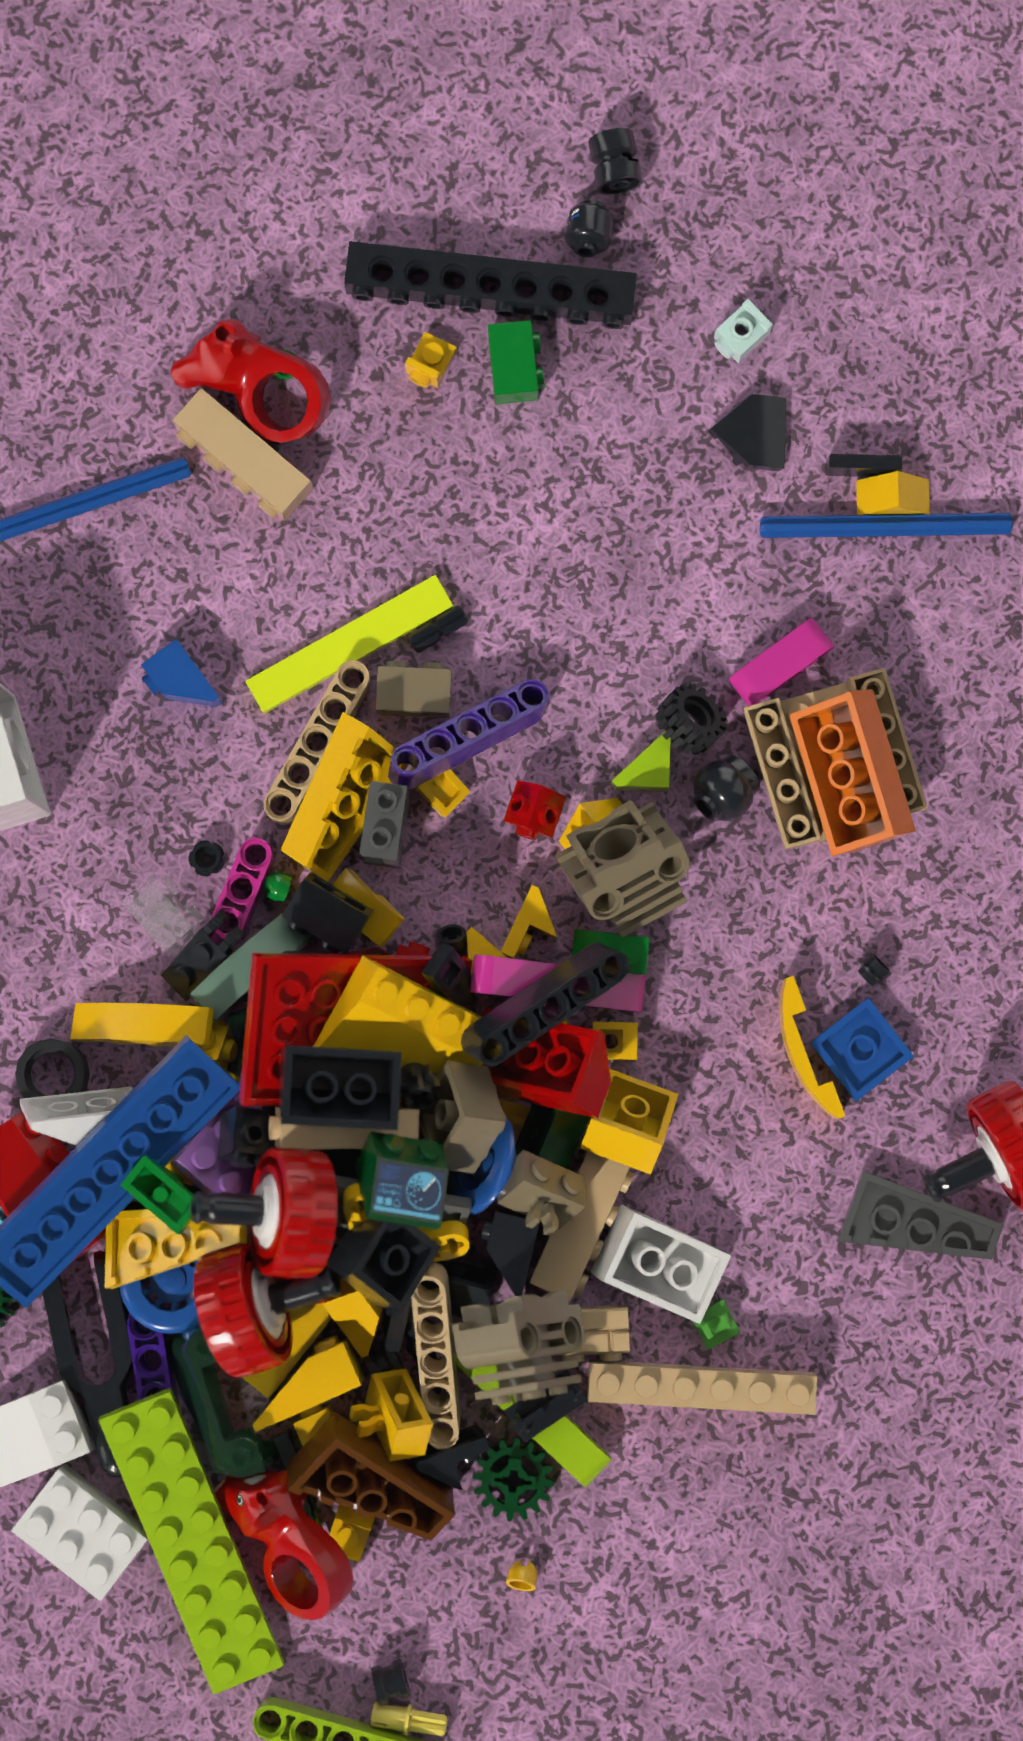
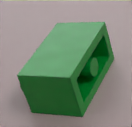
M531 320L489 324L488 340L495 405L538 401V389H545L543 367H536L534 354H541L539 332H532Z

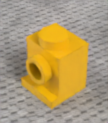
M592 1022L593 1030L601 1031L605 1036L612 1034L617 1038L616 1047L612 1049L607 1048L608 1060H637L638 1022Z

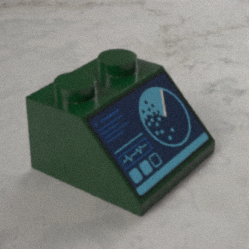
M371 1131L354 1164L366 1217L368 1219L439 1230L442 1224L449 1172L442 1144L431 1140H419L392 1133L385 1134Z

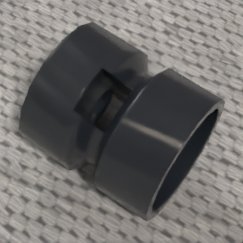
M613 128L599 132L589 139L588 145L592 163L598 165L594 169V175L599 193L612 195L628 192L642 184L643 178L639 160L633 158L637 154V148L632 130L628 128Z

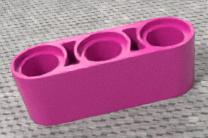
M812 617L729 678V681L748 706L759 704L761 699L765 700L787 684L790 678H795L818 661V657L822 658L835 646Z
M255 837L243 842L211 917L212 919L222 910L226 915H236L239 922L238 927L244 934L263 892L264 881L270 874L275 861L274 850L266 841ZM258 846L265 848L267 855L264 862L260 865H251L248 862L250 850ZM243 880L250 881L253 887L251 895L246 899H237L234 895L236 884ZM221 928L216 931L224 940L227 934L223 933Z

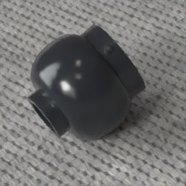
M727 755L723 760L708 763L696 775L693 783L695 794L693 801L697 809L706 818L733 821L741 817L750 808L754 795L760 790V783L756 774L747 763L739 757Z

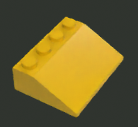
M362 956L313 1047L402 1052L401 1068L409 1063L429 1064L431 1073H437L439 1076L447 1061L474 1065L483 1064L466 1054L461 1046V1036L464 1030L482 1016L452 1003L449 999Z

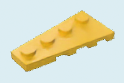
M148 1209L121 1211L106 1226L105 1288L115 1289L200 1260L203 1256L240 1244H247V1226L213 1225L206 1222L195 1224L191 1221L182 1234H176Z

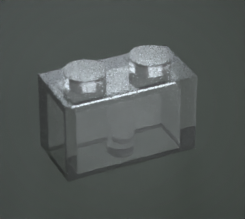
M152 873L126 896L121 903L170 958L175 959L197 932L204 927L201 922L205 917L192 902L187 906L182 903L176 896L181 890L168 875L161 879L157 874Z

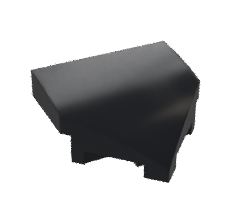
M751 394L737 403L708 432L714 439L718 438L733 456L732 462L736 466L743 463L747 468L780 471L785 468L786 398Z

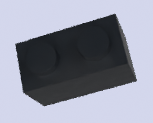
M310 872L301 882L282 916L289 920L288 925L297 932L305 935L309 932L321 939L320 944L327 950L339 954L340 951L347 954L374 910Z

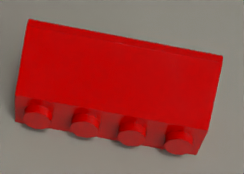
M485 1008L482 1017L493 1009ZM559 1023L501 1064L488 1066L492 1081L496 1085L497 1096L593 1118L599 1117L611 1085L605 1034L598 1030Z
M23 1112L10 1118L0 1126V1207L7 1217L70 1154L61 1140L31 1130ZM106 1227L74 1260L106 1239Z

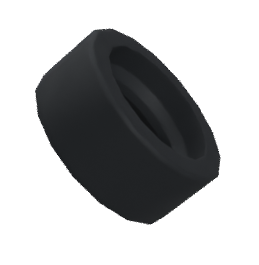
M52 1038L40 1040L26 1048L18 1059L15 1076L17 1087L24 1098L48 1096L36 1089L32 1083L31 1071L36 1060L45 1053L50 1052L63 1054L69 1058L74 1068L73 1083L62 1094L85 1092L90 1077L88 1061L82 1051L70 1042Z

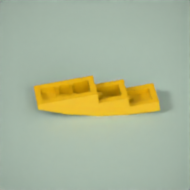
M75 1003L70 1039L77 1042H109L116 1045L145 1044L152 1047H175L187 1035L198 1046H209L214 1009L210 1007L146 1003Z

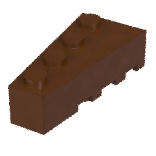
M336 1412L330 1416L287 1463L288 1491L301 1495L302 1492L312 1494L318 1497L319 1502L333 1506L335 1502L352 1508L354 1514L364 1518L375 1516L384 1519L388 1526L428 1540H432L455 1516L452 1487L418 1471L409 1459L389 1462L384 1448L378 1439L371 1435L359 1438L356 1433L357 1426Z

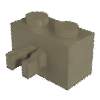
M523 1150L516 1156L513 1171L503 1190L497 1196V1203L526 1215V1226L529 1228H533L539 1222H542L544 1226L543 1234L550 1236L586 1207L585 1177Z

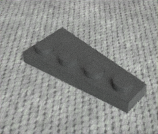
M861 1171L836 1241L992 1260L1004 1224L944 1201L935 1202L928 1195Z

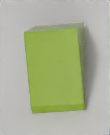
M663 734L660 735L612 780L611 786L615 790L667 792L670 776L671 737L666 740Z

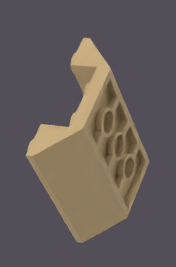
M885 668L850 677L846 683L783 701L776 698L743 708L785 850L827 841L789 714L849 691L873 689L910 813L912 815L928 809Z

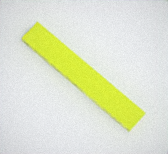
M434 575L249 678L245 682L263 714L332 677L343 663L352 660L360 661L441 616L454 606L437 576Z

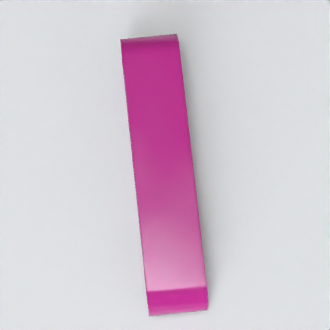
M474 955L470 992L512 997L559 966V964ZM627 973L621 982L586 1006L642 1013L646 976Z

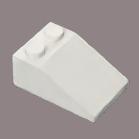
M130 1086L20 1099V1107L31 1130L78 1146L133 1088Z
M621 1204L600 1254L590 1272L609 1285L700 1324L731 1255Z
M64 1379L0 1405V1487L90 1453L96 1448L76 1391Z

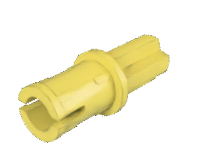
M374 1702L371 1716V1727L404 1732V1736H408L410 1731L443 1736L446 1733L448 1724L446 1715L413 1710V1704L403 1707L388 1704L380 1705L379 1702Z

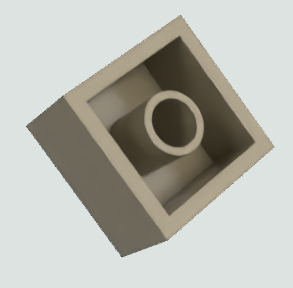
M447 1061L438 1076L441 1088L435 1090L438 1099L433 1100L432 1104L419 1110V1120L425 1140L442 1144L449 1170L475 1174L482 1160L488 1156L490 1147L498 1134L503 1131L506 1116L504 1111H502L496 1085L492 1081L488 1066Z

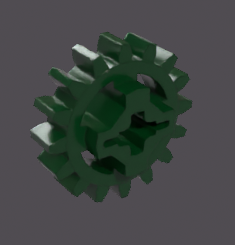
M515 1436L513 1445H507L505 1439L500 1438L499 1449L495 1450L494 1447L489 1445L490 1451H487L489 1457L487 1459L479 1457L476 1461L483 1469L482 1471L473 1472V1478L481 1481V1484L474 1487V1493L485 1494L481 1501V1506L484 1508L492 1504L494 1506L492 1516L495 1518L501 1511H505L507 1521L511 1522L514 1513L517 1512L520 1513L523 1520H526L527 1509L532 1508L537 1513L541 1511L538 1503L539 1499L549 1501L550 1495L544 1488L554 1486V1479L545 1477V1474L552 1471L553 1467L549 1463L542 1464L541 1461L546 1456L544 1450L536 1454L532 1452L534 1448L533 1441L530 1440L523 1447L520 1446L518 1436ZM509 1454L508 1462L502 1467L490 1469L497 1459ZM522 1456L528 1458L535 1465L538 1473L528 1471L522 1464ZM511 1470L518 1471V1477L524 1479V1481H518L515 1488L509 1487L508 1480L502 1479L503 1477H508ZM489 1484L499 1487L505 1495V1501H501L493 1494ZM536 1489L530 1498L518 1503V1497L526 1490Z

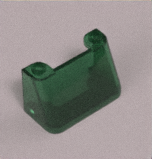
M201 1325L188 1329L185 1332L174 1334L168 1345L169 1356L205 1469L215 1476L238 1478L251 1476L268 1469L281 1457L274 1439L265 1440L258 1437L254 1433L253 1426L237 1431L234 1430L214 1363L217 1361L208 1347Z

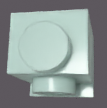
M747 299L736 312L715 330L714 339L716 342L714 344L725 358L733 357L739 363L770 335L773 324ZM742 326L748 333L738 335L735 332V328Z

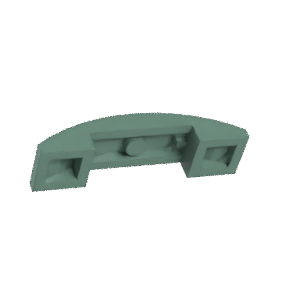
M282 913L228 957L190 993V996L200 1007L213 1008V1021L216 1022L249 992L252 953L300 951L316 936L309 932L305 935L291 928L288 925L289 920L284 918Z

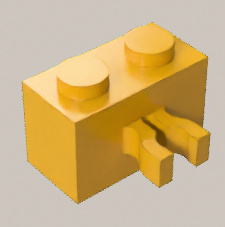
M407 1369L371 1374L365 1403L352 1405L349 1417L351 1422L364 1420L358 1423L356 1431L358 1437H366L376 1431L389 1462L425 1456L433 1423Z

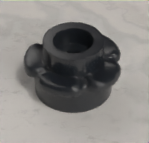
M208 840L198 842L194 846L193 851L189 853V864L195 868V872L200 876L208 877L211 873L216 874L220 872L225 863L222 847L217 843L211 844ZM209 855L210 861L205 862L204 856Z
M872 952L865 959H859V963L862 965L858 970L859 974L872 986L877 982L884 986L886 984L885 980L892 974L890 969Z

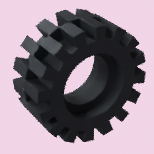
M684 683L676 687L658 706L656 719L661 720L657 724L659 730L665 729L666 731L663 737L666 740L670 737L674 740L671 744L673 747L677 748L681 745L682 752L688 753L691 750L693 755H698L700 752H706L725 733L724 731L727 729V723H725L727 716L726 713H720L723 706L721 703L715 704L713 702L716 699L713 694L708 697L705 694L707 689L700 687L697 690L696 684L692 683L688 686Z

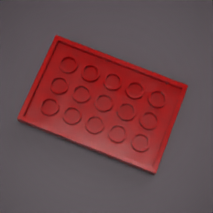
M252 953L239 1103L242 1106H279L281 1049L285 1045L314 1046L362 956L435 992L421 973L432 956ZM460 956L471 972L473 960L469 957Z

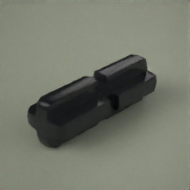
M455 606L437 617L435 623L429 622L411 633L408 637L409 642L417 653H421L440 641L442 635L448 636L466 625L468 618L460 606Z

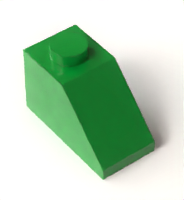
M575 929L572 956L592 943L601 942L626 955L629 961L628 973L646 975L650 937L629 934L622 938L620 933Z

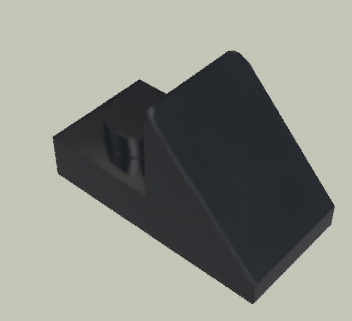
M475 1424L459 1430L458 1440L451 1448L444 1450L436 1449L428 1443L425 1456L409 1459L418 1471L462 1490L455 1464L458 1462H472L478 1459L480 1454L490 1451L487 1437Z

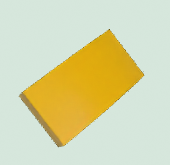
M345 868L332 884L374 910L361 932L380 947H383L406 920L382 895L375 894L353 870Z

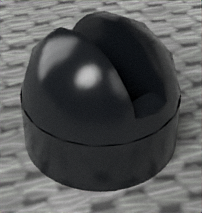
M456 924L440 928L437 932L438 946L441 943L452 946L460 955L467 946L465 928Z

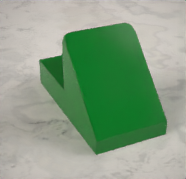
M144 1155L120 1186L176 1234H182L192 1221L190 1218V1202L194 1194L181 1184L184 1179L157 1161Z

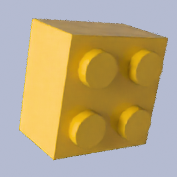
M609 1068L611 1077L609 1091L599 1117H590L580 1149L651 1174L664 1144L678 1094Z

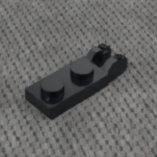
M223 910L217 913L197 932L161 974L164 980L186 1002L192 998L190 993L233 952L232 948L244 935V932L239 927L231 930L224 940L216 933L228 917Z

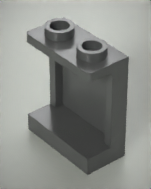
M375 781L370 783L360 846V854L364 856V864L401 869L411 801L408 786Z

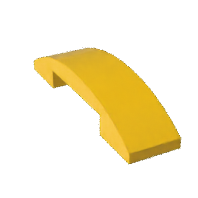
M794 976L788 977L782 982L779 1001L780 1027L787 1056L795 1074L811 1098L831 1117L840 1119L845 1117V1113L833 1081L818 1085L799 1035L793 1015L806 1011Z

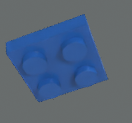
M869 998L863 1000L809 1042V1045L854 1102H857L914 1057Z

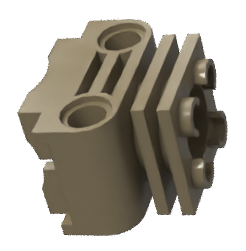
M632 800L620 805L601 821L588 826H582L566 835L571 846L555 855L564 875L592 917L598 920L610 919L622 938L688 902L678 883L689 870L690 861L680 838L674 834L653 802L639 809Z
M566 1290L550 1292L543 1297L530 1294L507 1298L503 1302L494 1303L492 1306L476 1304L461 1307L463 1322L452 1324L459 1361L467 1369L496 1365L497 1373L472 1377L473 1385L499 1381V1388L475 1392L476 1400L491 1398L492 1405L510 1403V1394H514L515 1401L546 1397V1388H549L550 1395L568 1393V1384L582 1382L581 1374L562 1378L555 1377V1371L579 1367L578 1359L553 1363L552 1355L578 1351L584 1343V1328L580 1304L569 1305Z

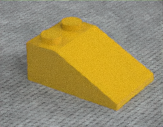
M335 1334L317 1342V1345L313 1346L315 1351L252 1426L255 1432L362 1385L365 1376L347 1337L339 1340L338 1335Z

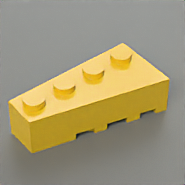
M342 712L280 850L298 864L328 882L363 832L370 783L375 781L392 784L388 777L391 756L396 748L372 728ZM403 763L399 764L398 766L401 769L406 770L409 764Z

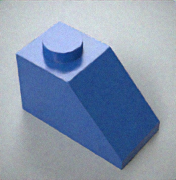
M177 639L141 664L147 673L141 678L154 695L161 692L167 700L218 707L223 703Z

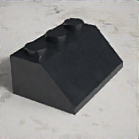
M285 1045L281 1049L280 1124L398 1130L402 1052Z

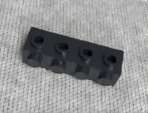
M235 1106L221 1114L218 1159L231 1161V1166L237 1168L257 1166L263 1154L267 1150L276 1147L275 1140H270L269 1119L270 1116H275L276 1113ZM317 1149L328 1156L335 1175L357 1179L354 1164L362 1149Z

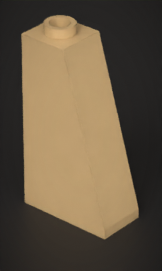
M399 1105L398 1130L280 1124V1107H276L275 1116H270L269 1138L270 1140H275L276 1147L362 1149L371 1131L385 1134L392 1133L413 1139H418L419 1110L409 1107L403 1108V1105Z

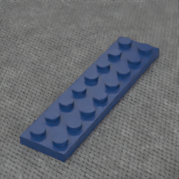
M186 1035L0 1224V1287L27 1308L134 1199L120 1184L140 1159L147 1155L161 1165L166 1166L240 1090V1084Z

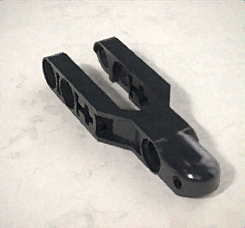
M101 1250L94 1252V1266L116 1366L115 1374L108 1382L96 1385L85 1376L75 1327L71 1328L65 1300L69 1298L68 1292L63 1291L60 1274L42 1294L59 1375L84 1398L89 1426L96 1444L102 1470L112 1477H122L98 1420L101 1415L129 1404L125 1387L133 1368L127 1329L129 1311L123 1303L120 1287L115 1289L105 1288L106 1251Z

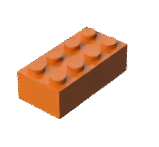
M873 689L849 691L789 714L831 856L854 853L916 832Z

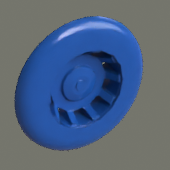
M507 1117L503 1131L498 1134L490 1147L488 1156L482 1160L475 1174L451 1170L449 1172L450 1194L471 1198L472 1210L469 1215L477 1214L491 1205L503 1190L513 1171L516 1159L515 1136L512 1124Z
M188 1263L147 1277L150 1279L151 1285L147 1289L145 1278L120 1286L121 1296L127 1310L140 1324L160 1333H181L199 1326L200 1322L195 1298L192 1296L196 1265L193 1267ZM154 1293L158 1300L154 1302L149 1294ZM186 1299L187 1306L180 1308V1301ZM164 1302L172 1303L171 1309L163 1308Z

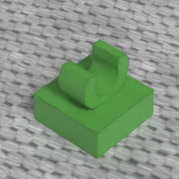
M723 1298L708 1306L700 1324L693 1321L707 1350L740 1334Z

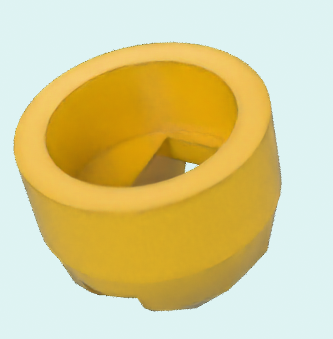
M522 1560L515 1561L509 1568L506 1584L520 1591H533L536 1589L537 1569L535 1565L528 1561L525 1567L522 1566Z

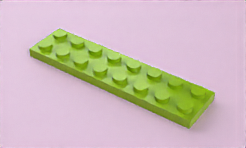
M168 1388L101 1415L98 1421L213 1695L283 1667V1656L172 1389Z

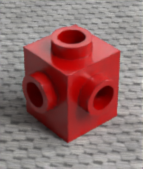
M517 780L503 822L516 827L515 834L536 841L537 835L553 838L566 796L540 784Z

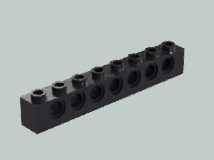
M349 241L344 285L346 294H352V298L359 301H372L373 297L387 298V301L394 305H408L409 301L423 302V305L430 309H443L445 305L459 306V310L466 313H479L480 309L495 310V314L502 317H515L516 313L531 314L530 317L538 321H550L552 317L566 318V321L573 325H586L588 321L602 322V326L609 329H622L624 325L631 326L637 273ZM380 270H388L392 273L391 278L386 281H378L374 278V275ZM415 274H424L428 277L427 282L422 285H414L409 280ZM451 278H459L464 282L462 287L458 289H450L445 285ZM491 281L497 283L500 288L494 293H486L481 289V286ZM527 285L533 287L536 292L530 297H522L517 293V290L521 286ZM563 289L568 291L571 297L566 301H558L552 294L557 290ZM599 293L604 295L607 301L602 305H594L588 298L592 294Z

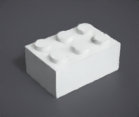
M66 1463L55 1472L11 1530L100 1602L148 1541L140 1521Z

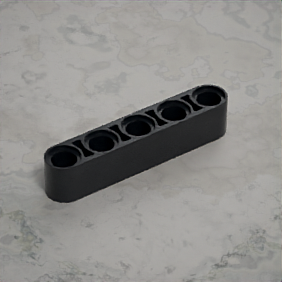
M601 942L588 945L469 1025L461 1036L462 1049L466 1054L487 1066L501 1064L621 982L629 970L628 958L625 954Z

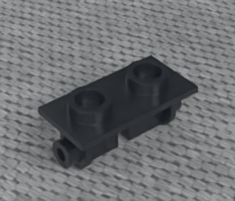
M565 1369L555 1377L562 1378L572 1375L568 1369ZM577 1383L567 1385L568 1393L550 1395L549 1388H546V1397L520 1400L504 1410L524 1443L588 1401Z

